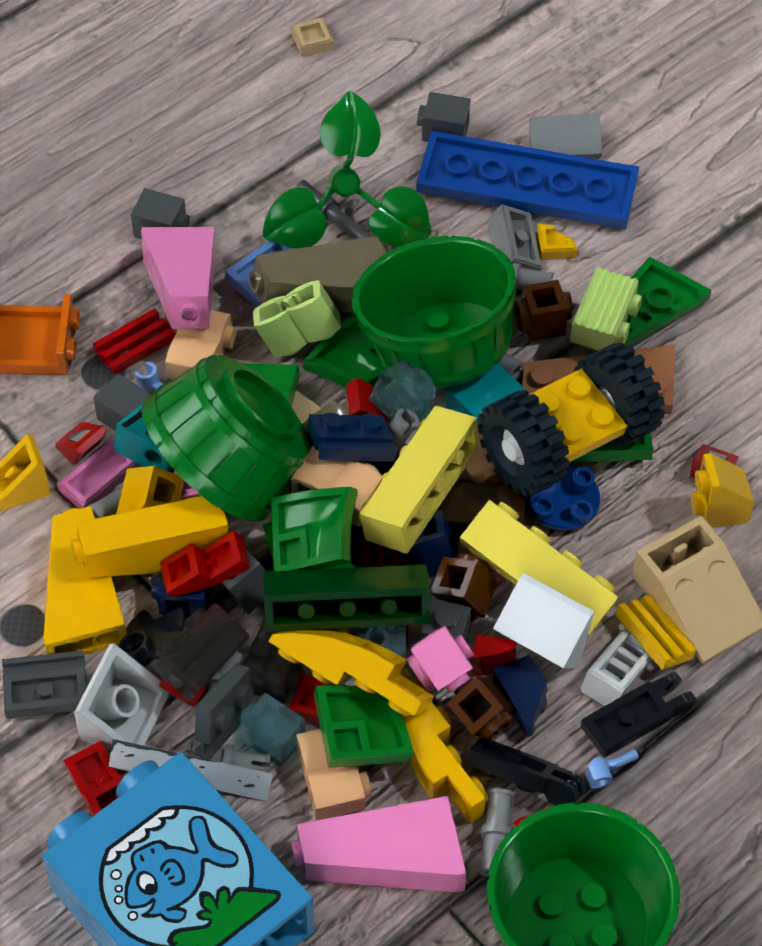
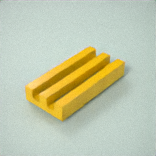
M650 595L643 596L641 602L638 599L631 600L629 606L626 603L618 605L615 612L616 617L662 670L694 658L697 649Z

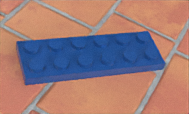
M431 131L416 183V192L497 207L502 204L530 213L626 229L639 167Z

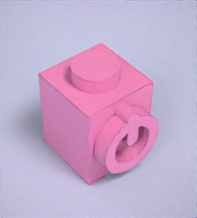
M445 624L411 646L410 650L413 655L408 657L407 661L428 692L435 688L439 691L445 686L451 692L470 679L466 672L473 668L468 659L473 657L474 653L463 636L459 635L454 639Z

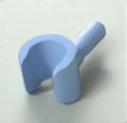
M146 362L145 367L149 375L142 376L137 371H135L138 385L147 392H152L163 385V383L160 381L156 365Z
M633 749L608 760L604 757L594 758L585 773L590 788L601 789L611 784L613 778L610 771L638 759L637 751Z

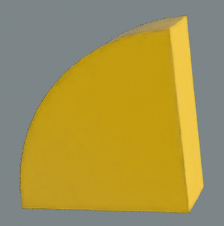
M537 225L540 260L577 257V247L571 237H567L555 230L556 227L552 225Z

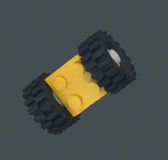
M613 343L578 361V366L575 367L573 373L531 394L527 390H518L484 407L481 410L483 413L479 414L478 420L481 422L478 425V433L483 435L480 443L482 448H486L488 452L485 455L488 463L492 462L495 466L493 471L496 476H502L503 484L507 487L512 486L513 492L517 495L520 493L523 496L532 495L561 480L567 474L566 468L569 467V462L606 443L611 445L617 444L618 447H623L655 431L662 424L661 419L664 418L665 411L660 407L665 405L664 397L658 395L661 387L659 382H654L652 375L655 373L651 366L646 368L643 356L641 354L635 356V349L631 346L625 348L624 343Z

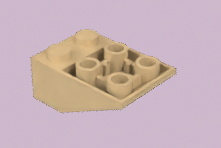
M702 516L636 551L632 577L643 591L653 598L697 649L695 656L702 665L762 631V612L725 543Z

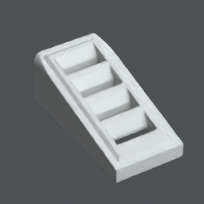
M625 627L587 671L581 691L598 703L606 706L629 693L653 659ZM623 646H627L628 648L632 649L633 651L639 653L642 656L639 658L638 656L623 648Z

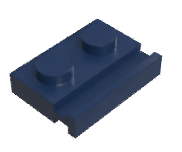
M337 413L309 414L306 427L315 450H319V460L395 462L398 448L392 444L393 436L384 416L363 414L362 416L339 415Z

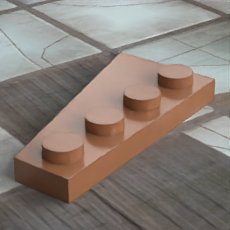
M675 345L635 349V356L639 354L643 356L645 367L651 366L655 373L652 375L654 382H659L661 390L658 391V395L664 397L665 403L660 408L666 414H671L673 407ZM589 355L524 362L522 386L531 394L573 373L575 367L578 366L577 362Z

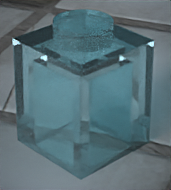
M264 693L257 703L251 702L248 708L242 712L239 720L242 742L260 754H271V761L279 767H282L297 749L296 734L306 732L305 718L267 693Z

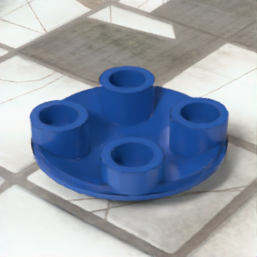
M569 465L566 468V476L562 477L561 480L532 495L526 496L525 506L530 515L542 525L562 531L575 530L592 521L599 510L600 492L594 481V473L587 467Z

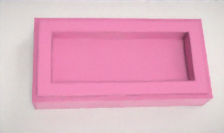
M114 437L57 483L58 491L80 509L104 498L115 486L122 483L125 479L127 468L141 467L140 464L113 450Z

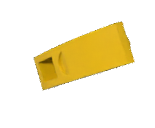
M322 629L281 631L272 634L269 639L270 643L279 648L278 653L283 658L293 663H303L313 670L312 675L320 682L327 685H339L354 677V683L359 688L372 694L377 692L389 700L388 705L402 715L410 716L412 714L416 716L426 711L434 698V695L400 674L407 659L369 640L346 633Z
M405 667L400 673L402 676L426 690L416 675L412 677ZM431 702L426 711L416 716L412 714L410 716L403 715L413 749L410 765L430 799L439 798L447 793L470 825L484 817L485 800L487 798L486 791L475 776L470 778L464 771L459 754L450 745L452 722L444 708L441 706L435 707Z

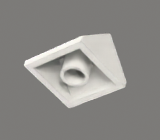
M523 573L493 629L562 668H577L581 662L594 611Z
M114 643L109 644L74 712L80 740L90 744H95L101 740L104 748L110 751L113 739L145 745L170 694L159 687L161 681Z

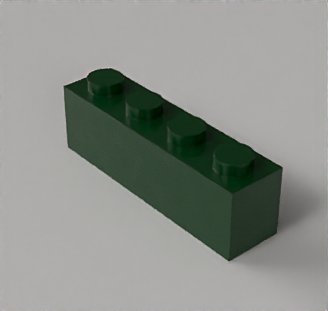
M426 565L263 572L266 632L431 624L430 584Z

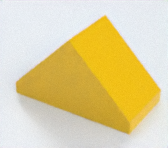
M27 433L0 461V511L51 495L45 466L32 434Z

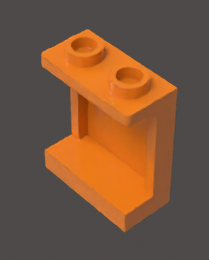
M71 294L63 295L62 306L0 305V373L68 375L69 361L76 359L77 352L76 338H72L73 330H79L80 309L73 307Z

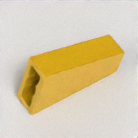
M199 496L77 522L78 539L71 540V546L76 564L83 562L87 578L161 573V561L187 545L193 543L202 550L228 534V523L223 510L207 501L204 497Z
M91 506L81 509L71 508L52 517L43 636L47 654L84 650V655H89L107 650L109 644L114 643L119 647L120 641L127 635L112 577L87 578L83 562L76 564L71 540L78 539L76 523L95 519Z

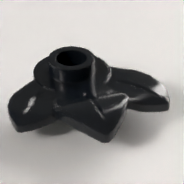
M178 607L156 619H153L147 611L141 610L126 628L127 635L120 641L119 648L142 666L148 665L153 659H164L173 655L185 645L189 638V635L183 631L186 620L182 607Z

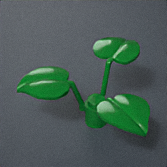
M347 91L326 113L320 125V139L325 149L337 157L347 155V159L343 161L342 165H338L331 170L328 178L330 186L326 188V192L319 202L316 203L313 193L305 187L291 188L282 193L274 201L265 217L263 237L266 240L295 249L310 247L318 243L323 237L327 226L326 217L319 209L325 206L334 192L342 197H349L357 193L377 208L371 214L368 226L373 235L378 236L379 240L385 244L402 246L413 241L424 240L430 236L432 230L428 209L424 199L415 190L405 186L393 187L384 193L380 203L360 187V178L350 165L354 160V155L368 157L374 154L380 142L381 131L377 117L371 107L354 92Z

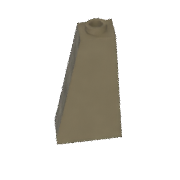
M378 236L260 254L256 256L253 271L249 273L250 288L253 293H257L263 304L270 299L286 296L289 292L305 283L319 280L339 312L354 313L352 294L357 280H360L359 277L372 263H375V260L386 254V251Z

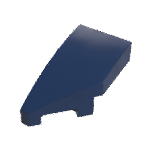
M527 655L493 668L492 672L494 682L515 710L512 713L514 720L526 737H530L535 732V722L539 714L544 713L547 708L546 693L548 689L543 675L531 657Z

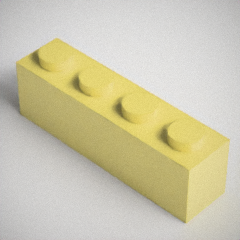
M435 405L427 418L421 420L416 434L408 445L402 447L395 464L389 472L384 473L379 487L361 507L359 520L362 523L366 541L406 554L409 552L480 447L477 417Z
M489 500L460 536V545L474 556L487 562L490 568L514 586H516L521 575L525 573L593 610L594 615L587 637L588 640L616 604L618 596L613 593L616 588L604 577L596 574L593 578L581 569L583 563L569 551L564 550L560 553L550 546L551 539L543 531L535 526L528 529L518 522L519 515L507 504L500 502L497 506Z

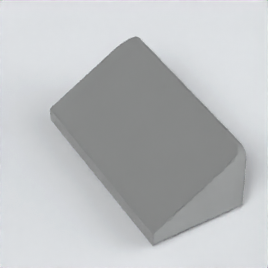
M598 114L530 118L528 133L530 148L587 158L602 157L600 118Z
M501 204L488 219L492 245L504 252L510 259V262H512V265L513 263L522 264V268L541 271L542 265L531 213Z

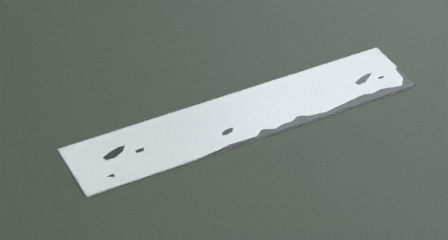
M113 739L109 767L131 771L137 765L149 760L155 761L160 767L178 753ZM184 754L215 790L268 801L273 773Z

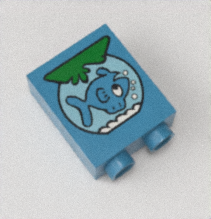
M179 752L160 767L153 760L145 761L134 767L118 784L116 789V796L118 798L93 817L86 811H79L65 818L49 835L47 839L49 850L42 854L52 891L98 946H298L315 932L312 896L182 752Z

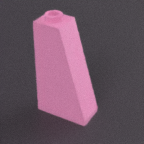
M142 227L143 262L172 329L210 328L216 264L214 227Z
M448 796L297 824L298 840L291 841L295 867L303 865L306 881L445 892L465 891L466 870Z

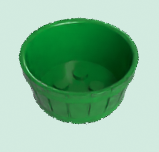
M464 236L425 238L421 241L417 240L397 247L398 249L387 252L375 260V263H372L361 274L360 280H357L352 294L354 313L360 328L373 345L380 363L397 380L421 388L452 387L456 384L467 383L476 377L486 374L505 356L513 336L512 317L513 304L516 297L515 269L507 255L499 248L496 249V246L479 239L474 240V238Z
M211 355L199 360L192 368L171 382L159 386L151 395L145 398L142 404V417L149 436L155 446L158 447L157 449L164 459L176 470L175 472L207 501L226 513L243 520L257 522V520L262 521L271 513V498L283 494L296 470L304 464L303 461L310 450L309 439L305 429L285 397L263 376L224 355Z
M566 803L548 807L545 811L542 809L519 822V826H515L504 837L499 845V850H496L491 861L488 873L489 879H487V897L495 931L503 946H664L677 921L679 906L677 905L680 903V887L677 875L675 876L676 870L671 857L665 847H661V842L647 827L642 823H637L636 819L619 810L608 809L607 806L594 803Z

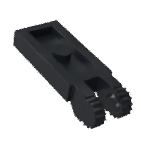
M674 671L652 683L650 681L584 717L581 720L580 727L601 756L605 758L670 721L672 717H677L684 711L686 712L696 703L697 698L692 692L686 691L668 702L664 701L662 697L675 690L681 684L680 676Z
M483 737L469 749L465 760L466 765L476 768V771L483 776L503 778L513 782L518 789L525 792L544 793L546 799L552 805L576 803L578 797L585 790L584 786L586 784H584V780L577 773L573 774L572 771L558 767L557 764L493 740L486 742Z

